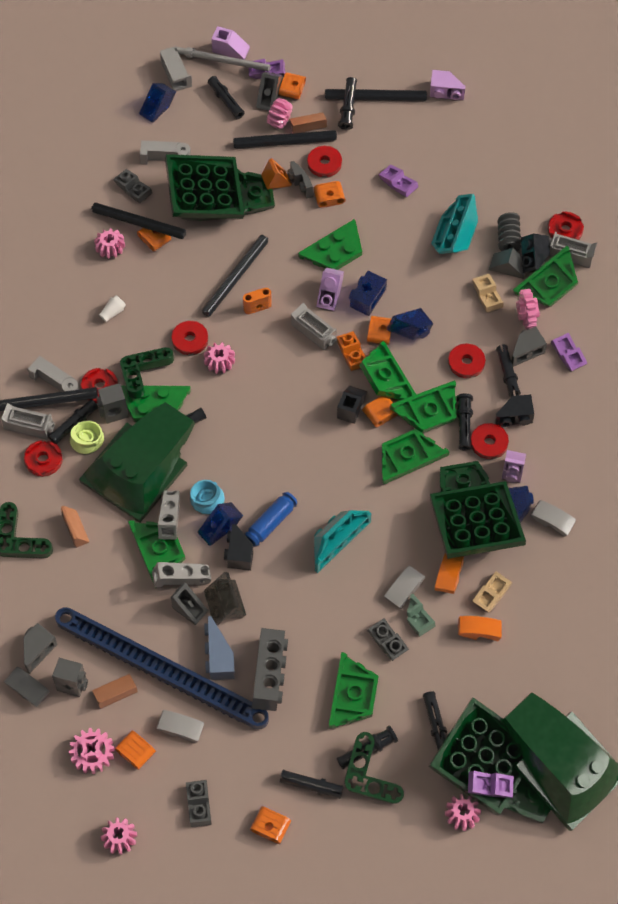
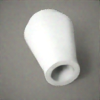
M115 295L109 299L99 316L107 322L124 311L126 304Z

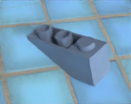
M208 616V623L204 624L205 636L209 635V642H205V654H209V661H205L206 673H210V680L235 679L234 653L213 618Z

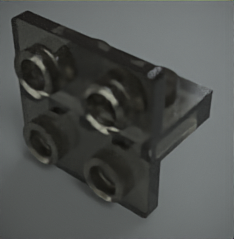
M228 572L221 574L204 590L210 615L216 625H219L226 618L242 619L246 616L236 580H231Z

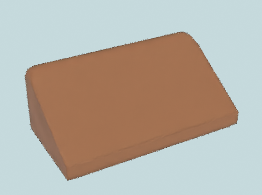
M323 112L289 119L293 133L327 127V119Z
M61 506L63 519L75 547L77 548L89 543L77 511Z
M130 674L92 690L100 709L138 692Z

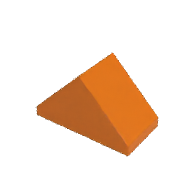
M272 158L269 159L261 174L266 188L290 187L292 183L286 170Z

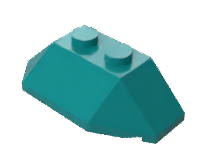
M474 194L458 195L455 199L456 201L441 216L431 243L439 254L468 250L478 223Z
M342 511L337 516H332L327 523L328 525L323 529L320 528L315 533L314 564L316 573H319L371 523V512Z

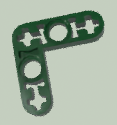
M167 347L128 355L120 360L129 397L137 399L145 393L140 371L167 366L173 363L174 354L172 349ZM145 359H151L149 362H143ZM131 375H136V376H137V377L132 378V379H129V378H128V377L131 376Z
M13 502L3 503L0 507V556L18 558H48L51 556L53 547L48 539L16 537L18 522L17 506ZM8 509H12V512H10L9 516L10 520L7 519L6 512H8ZM9 525L12 527V530L9 533H3L1 531L2 528ZM4 539H6L8 547L2 550L1 547L4 546ZM28 544L30 547L27 551L22 552L19 550V546ZM33 544H35L36 548H34L35 552H33ZM43 545H46L47 548L42 552L41 548Z
M368 732L360 733L356 737L344 780L345 788L350 792L388 803H399L404 797V791L401 786L366 776L374 747V737ZM364 736H367L368 741H370V745L367 744L364 750L368 751V756L362 752H356V748L361 750L362 743L359 742V739H363ZM357 756L363 757L365 759L364 767H355L353 763L354 758ZM357 777V781L363 783V779H367L368 781L364 787L365 792L360 791L362 786L356 785L354 788H351L348 780ZM372 782L378 783L380 786L379 793L371 794L368 790L369 784ZM384 785L388 786L386 788V790L393 791V789L396 788L397 793L400 794V797H396L395 800H392V795L386 793L384 795L385 798L381 797V794L384 791Z

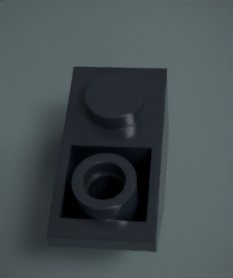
M533 233L521 237L523 273L538 270L549 256V236Z
M349 386L343 392L337 406V418L355 424L367 391Z
M531 394L512 396L497 412L495 424L501 427H508L510 425L519 424L524 426L533 423L534 408Z
M232 524V530L227 533L229 549H225L224 560L227 561L228 568L251 570L254 554L253 544L236 524Z

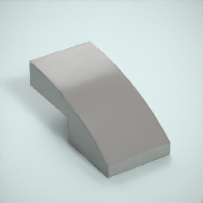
M542 500L538 501L530 515L544 527L550 526L564 537L569 534L576 521L575 518L563 510Z
M409 565L393 583L384 597L402 608L410 595L415 593L425 579V576Z
M163 710L156 730L173 737L179 736L197 743L204 722L179 713Z

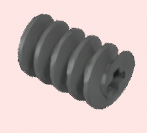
M504 213L497 220L498 246L501 251L514 248L518 252L521 249L520 215L517 213Z

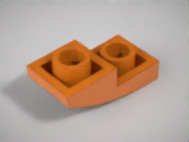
M354 331L337 336L338 345L350 370L359 369L361 361L366 356Z
M446 553L444 554L435 584V591L455 593L459 582V574L464 563V556L448 559Z
M460 616L458 618V635L474 640L484 637L499 641L502 638V621L480 616Z

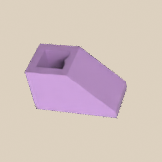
M217 26L211 39L212 52L245 60L250 46L233 30Z
M432 70L430 97L464 100L465 85L450 71Z
M326 268L323 271L316 307L335 310L341 291L344 271Z
M507 450L501 479L511 483L521 482L526 458L525 453Z

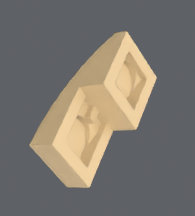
M490 274L472 279L486 313L503 308V301L496 291V284Z
M495 571L472 602L489 613L510 588L512 582Z

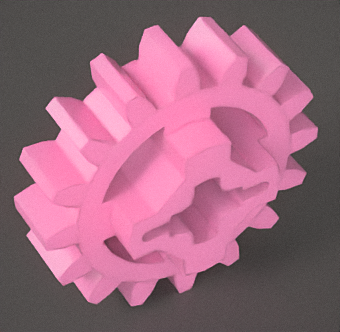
M531 289L520 290V297H518L519 300L516 302L519 321L523 320L525 329H531L537 326V317L540 316L538 300L533 298Z
M89 728L88 733L82 730L81 737L74 736L76 743L70 742L72 749L69 750V754L73 756L71 762L72 764L76 763L77 770L83 767L84 773H87L88 769L91 770L92 774H95V769H99L102 772L103 765L110 766L108 759H114L111 753L115 751L114 746H112L113 741L111 738L107 739L108 734L106 732L101 735L100 729H97L95 733L92 731V728ZM103 745H105L106 747L105 754H103L101 751L103 749ZM79 748L83 751L80 757L78 756Z

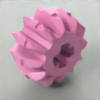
M277 98L269 110L267 123L275 128H284L292 112V104L285 99Z
M111 228L109 231L103 229L102 233H97V238L94 240L96 252L100 253L101 257L107 255L108 259L111 256L116 258L117 254H122L125 248L124 236L118 230L113 232Z
M214 342L213 347L208 346L207 351L204 352V364L208 366L209 371L215 370L216 374L219 371L225 373V369L231 370L232 365L235 363V352L231 350L230 345L224 347L223 342L220 345Z
M460 794L459 800L454 796L452 797V803L448 802L446 805L449 810L445 811V816L450 817L447 822L448 824L455 822V830L462 826V830L466 831L467 825L473 829L475 826L474 822L479 823L480 821L478 815L481 814V809L477 808L479 803L478 801L471 803L472 797L470 796L467 800L464 799L463 794ZM462 810H465V811H466V813L464 814V816L460 814V812H462Z
M116 818V823L113 824L111 821H108L109 828H102L104 834L101 836V841L105 842L103 844L105 849L110 848V853L113 854L118 849L119 855H122V849L125 848L126 851L130 852L129 845L136 844L133 838L137 837V832L133 831L135 828L134 824H128L126 818L122 823H120L119 818ZM120 833V836L122 834L123 837L118 839L115 835Z

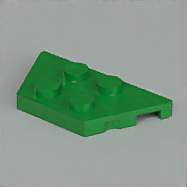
M353 219L300 251L298 257L302 260L306 258L313 261V264L318 267L339 270L362 256L356 220Z
M568 245L514 288L513 292L519 295L520 290L531 289L533 298H537L538 303L551 307L576 287L578 280Z
M384 341L368 357L361 361L359 366L376 395L399 400L416 395Z
M454 380L392 403L390 409L422 433L456 420V382Z
M121 385L127 409L130 411L134 422H138L165 402L180 410L187 394L189 395L191 392L190 386H144V395L134 399L129 397L126 385Z
M417 429L382 443V483H389L449 456V450L436 445V441L425 437Z
M135 520L128 521L152 582V570L157 562L182 563L186 559L178 538L159 539L158 523L146 521V523H135Z
M341 652L330 714L329 728L331 729L367 719L373 715L379 676L365 669L359 662L356 663L347 657V654Z

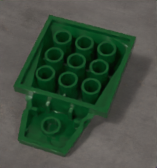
M166 154L165 156L172 217H180L189 221L227 218L243 219L244 215L262 212L275 207L273 189L266 188L261 174L253 172L242 173L237 169L236 157Z
M168 403L161 404L133 426L126 423L79 478L80 483L141 523L163 496L164 490H168L188 466L187 462L180 458V450L187 442L195 422Z
M478 461L440 467L441 492L430 494V501L448 559L526 545V539L506 481L490 483L487 473Z
M531 692L502 719L511 737L522 749L521 755L523 758L513 767L569 831H572L618 785V763L573 712L565 716L548 702Z
M471 698L428 767L497 816L506 808L526 818L543 823L551 809L513 767L523 758L521 755L522 749L511 737L502 720L503 718L475 698ZM478 771L488 774L499 773L514 776L513 798L468 793L469 772Z

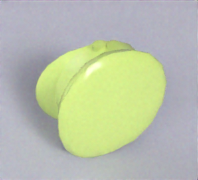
M90 420L77 423L70 432V445L76 452L81 454L95 452L102 446L104 441V433L101 427L96 422Z

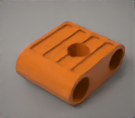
M286 72L279 89V95L299 100L306 77Z
M339 181L318 184L313 187L317 204L320 208L340 205L346 201Z
M146 228L137 231L138 237L153 252L171 240L169 235Z
M269 288L258 289L243 296V309L246 314L268 309L272 305L271 290Z
M371 316L367 342L380 344L384 341L386 345H389L393 319Z
M380 396L362 409L376 428L397 416L390 409V405L393 402L389 397Z
M133 730L115 747V750L138 770L156 752L148 742Z
M261 806L250 830L261 837L280 844L291 820L286 816Z

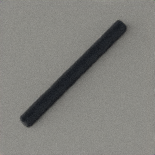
M325 89V99L344 100L345 89ZM356 89L354 100L426 101L427 91Z
M336 130L238 137L233 138L234 148L335 141L337 133Z
M97 202L91 207L92 212L179 239H184L186 236V230L177 226Z
M264 235L258 237L203 307L202 313L210 317L267 245L268 237Z
M93 387L0 400V411L5 410L7 403L17 408H29L96 399L98 397V389Z

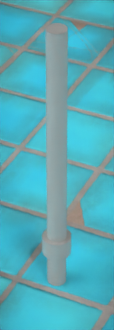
M176 47L178 53L185 55L187 58H202L268 72L271 68L269 64L197 51L195 48Z

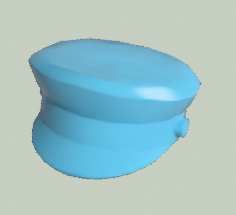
M201 480L191 488L190 502L196 511L202 514H212L223 506L225 500L224 493L216 482Z

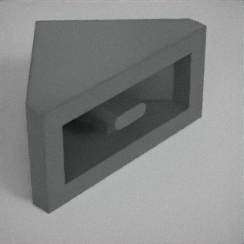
M514 248L493 254L489 267L490 271L524 279L526 273H523L522 256Z
M183 583L171 596L172 608L194 625L209 611L186 583Z

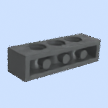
M261 628L252 709L276 711L277 703H282L283 691H279V686L284 685L285 674L281 673V668L286 666L287 656H283V651H287L288 639H284V630Z

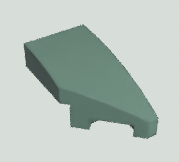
M411 594L409 608L407 609V621L420 637L436 627L435 621L423 609V604L414 594Z

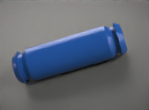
M289 492L282 493V496H279L249 527L245 535L254 547L259 546V543L263 542L293 511V508L297 506V499Z

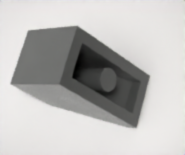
M270 72L262 73L256 108L270 110L273 102L279 96L283 75Z
M536 326L531 329H524L519 334L511 360L513 367L545 353L547 343Z
M39 623L34 627H30L24 636V665L29 674L58 645L55 636Z

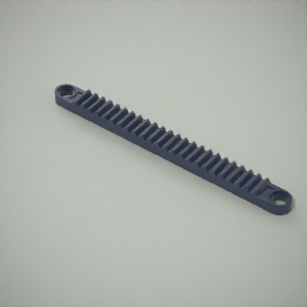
M64 607L56 612L55 620L58 627L74 635L76 638H80L83 642H88L91 646L94 645L97 649L109 653L110 656H115L118 660L121 659L124 663L136 667L139 671L142 670L145 674H150L151 677L157 678L160 682L163 681L166 685H171L174 689L177 688L180 692L186 693L187 696H192L195 700L198 699L201 703L213 707L216 711H221L222 714H227L238 722H242L257 730L263 729L268 725L269 715L267 710L252 709V702L71 608ZM64 614L71 616V620L67 623L60 621L61 616ZM257 713L265 717L260 723L253 721V716Z

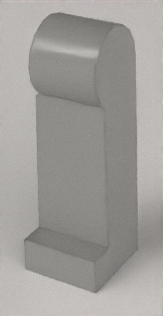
M141 140V164H148V160L165 161L166 154L191 155L190 146L186 143Z
M41 356L28 368L29 377L33 380L40 377L62 392L78 390V382L73 377Z
M164 490L158 521L159 539H177L179 490Z
M157 562L152 570L154 587L182 585L183 583L201 586L211 582L210 568L205 564Z

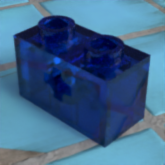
M367 271L364 276L360 277L357 288L350 292L349 299L351 308L370 316L387 289V279Z

